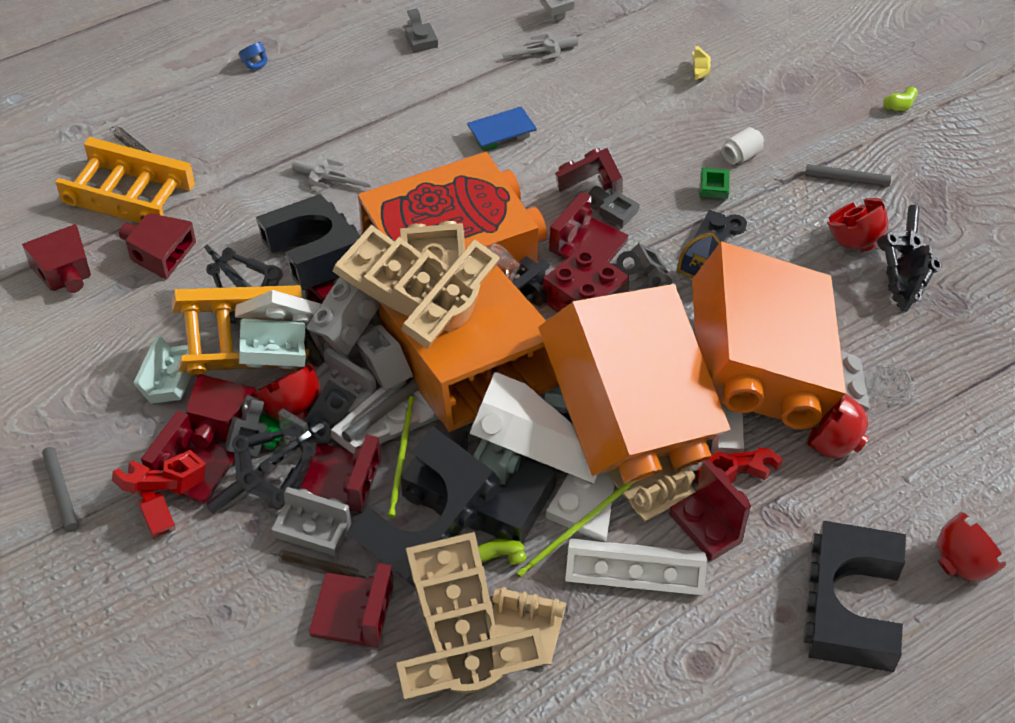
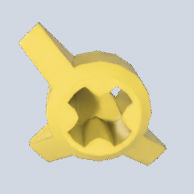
M695 46V52H692L694 78L698 80L709 76L711 60L710 56L699 46Z

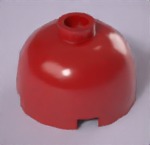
M880 198L863 199L865 205L858 207L853 202L829 216L830 222H827L835 241L842 247L851 250L860 249L861 252H866L874 249L877 246V239L885 235L888 230L889 223L883 200Z
M310 363L305 365V367L298 368L296 373L292 372L274 380L253 394L260 401L264 402L263 410L272 418L279 420L293 418L294 422H298L306 417L310 410L309 408L313 406L319 396L320 382Z
M846 393L821 419L822 421L818 426L819 431L815 427L812 428L806 444L816 452L831 458L845 457L852 450L856 453L860 452L869 439L865 435L868 428V415L865 409Z
M959 512L944 525L937 538V549L942 557L938 560V563L950 577L956 574L965 581H985L1001 571L1006 566V561L998 562L997 558L1002 553L991 537L977 522L970 526L964 521L969 516Z

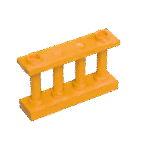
M89 137L84 143L89 162L76 180L72 182L58 178L55 181L61 202L140 223L145 215L150 213L164 216L162 206L173 190L179 188L190 191L195 185L191 163ZM98 168L112 170L99 189L86 186ZM124 174L138 177L125 196L112 193ZM149 181L163 184L151 203L137 199Z
M301 285L175 289L171 300L172 313H181L185 316L189 354L181 355L178 363V372L199 375L211 370L254 368L246 364H239V353H233L229 313L235 311L236 305L271 290L302 298ZM200 312H213L217 316L220 353H201L197 316ZM305 349V362L309 357V349ZM264 365L263 367H258V368H272V367H279V366H276V365ZM296 367V368H294V369H283V370H296V369H298V368H300V367Z

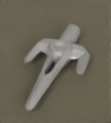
M553 34L533 36L531 40L544 39V42L505 52L502 56L508 57L545 52L549 55L541 57V60L560 56L561 49L577 46L578 40L576 36L555 39Z
M295 159L292 163V170L308 174L309 184L329 189V185L319 182L326 179L371 187V183L328 168V164L343 166V163L319 159L316 165Z

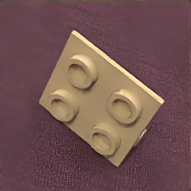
M668 457L659 458L662 471L634 482L623 495L642 520L646 522L669 510L671 506L696 492L691 486L695 475L690 468L674 470ZM619 469L606 472L617 488L624 484Z
M507 587L495 589L493 615L497 637L539 627L547 664L544 665L551 666L567 603L561 602L557 598L552 600L538 597V594L529 595L525 591L520 593L507 590Z

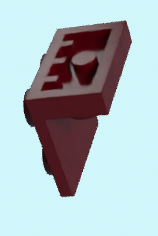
M600 148L593 149L584 155V159L576 163L569 161L562 164L558 168L559 171L555 173L559 192L596 174H599L597 177L604 191L609 190L611 195L615 191L623 192V177L608 148L600 150Z
M581 191L550 226L549 251L567 259L581 247H586L607 262H610L628 241V234L592 218L591 196Z
M581 247L543 277V289L547 295L545 304L559 312L573 301L611 295L628 281V275L588 248Z
M177 410L142 456V465L150 468V470H163L164 461L191 450L206 463L204 481L179 495L205 504L235 462L234 452L227 451L224 446L213 441L204 449L195 446L191 442L193 430L189 415Z
M366 434L362 447L357 446L354 454L344 448L318 444L317 451L313 455L300 489L308 490L313 495L326 499L334 498L349 506V511L362 513L381 462L379 437Z
M707 459L701 465L697 491L671 506L669 515L702 552H705L706 557L711 562L743 542L751 505L747 496L742 491H738L728 481L725 472Z
M378 563L375 576H369L368 579L326 573L309 629L310 636L378 648L394 588L392 565Z

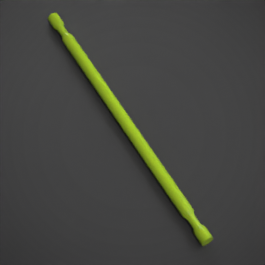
M412 396L408 397V408L405 414L390 501L391 507L388 512L389 518H394L396 512L395 505L398 500L412 417V405L415 400Z
M634 482L623 484L535 556L529 564L518 570L516 574L521 578L527 570L549 555L628 490Z

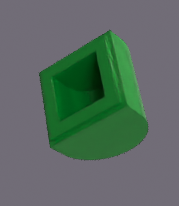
M701 168L699 198L728 200L730 170Z

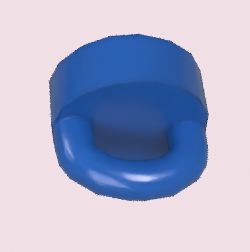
M262 42L254 43L239 51L238 54L242 63L251 70L261 69L268 61ZM260 55L261 60L258 63H251V59Z

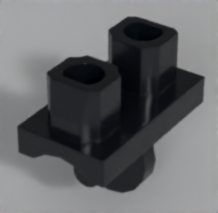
M526 256L516 265L515 272L520 275L519 278L515 279L509 272H504L530 303L541 306L547 301V295L543 289V277L546 276L545 271L550 268V264L543 259L537 264Z
M329 379L301 423L302 433L305 434L322 422L324 427L311 438L321 444L328 445L331 440V429L344 419L357 396Z

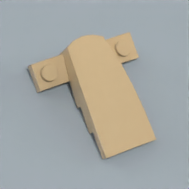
M371 225L335 264L333 272L379 302L408 316L409 318L404 322L401 330L428 349L443 330L453 331L469 320L474 310L480 285L498 264L500 257L474 239L450 268L428 249L421 254L401 237H398L394 242Z
M475 532L405 549L422 614L435 653L396 662L404 699L448 688L450 691L461 694L478 693L491 687L502 678L503 674L547 664L539 627L497 637L492 602L489 598L484 566L481 563Z

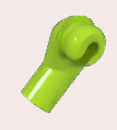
M908 86L903 94L892 93L891 96H885L883 106L886 110L893 109L894 111L905 112L912 107L918 95V90L913 86Z
M499 538L478 546L481 563L502 555H508L509 563L516 565L526 561L527 558L523 550L525 546L520 541Z

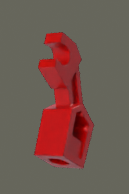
M758 447L755 451L733 454L717 451L709 458L716 467L725 471L731 484L735 481L737 472L747 471L748 474L766 480L769 477L770 469L764 465H771L775 470H778L783 461L771 449ZM701 466L697 469L695 483L697 485L699 481Z
M188 450L164 461L163 470H150V468L132 461L128 463L129 474H125L117 468L112 472V481L121 490L135 493L137 490H169L182 494L204 481L206 463L191 450Z
M137 490L138 495L142 497L137 502L152 538L154 539L174 531L175 523L163 495L160 492L154 493L153 490Z

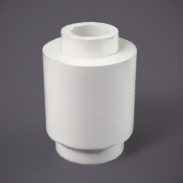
M748 127L726 140L725 145L722 146V154L731 165L736 163L742 164L763 150L764 138L758 130Z

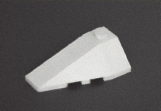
M495 372L470 434L595 483L597 475H591L574 425L529 386Z

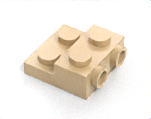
M444 221L435 226L411 224L408 228H400L403 240L421 254L428 249L450 268L465 251L463 223L457 224L454 221Z

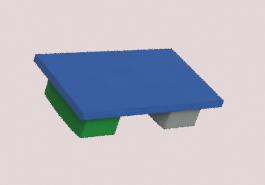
M522 106L467 123V126L484 151L497 148L498 142L514 138L516 141L529 138L530 132L537 130Z

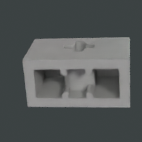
M381 324L360 335L355 345L366 369L374 375L376 381L385 391L389 388H398L407 379L413 377L399 343Z

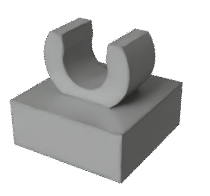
M540 0V3L547 12L554 16L555 22L565 19V12L574 9V0Z

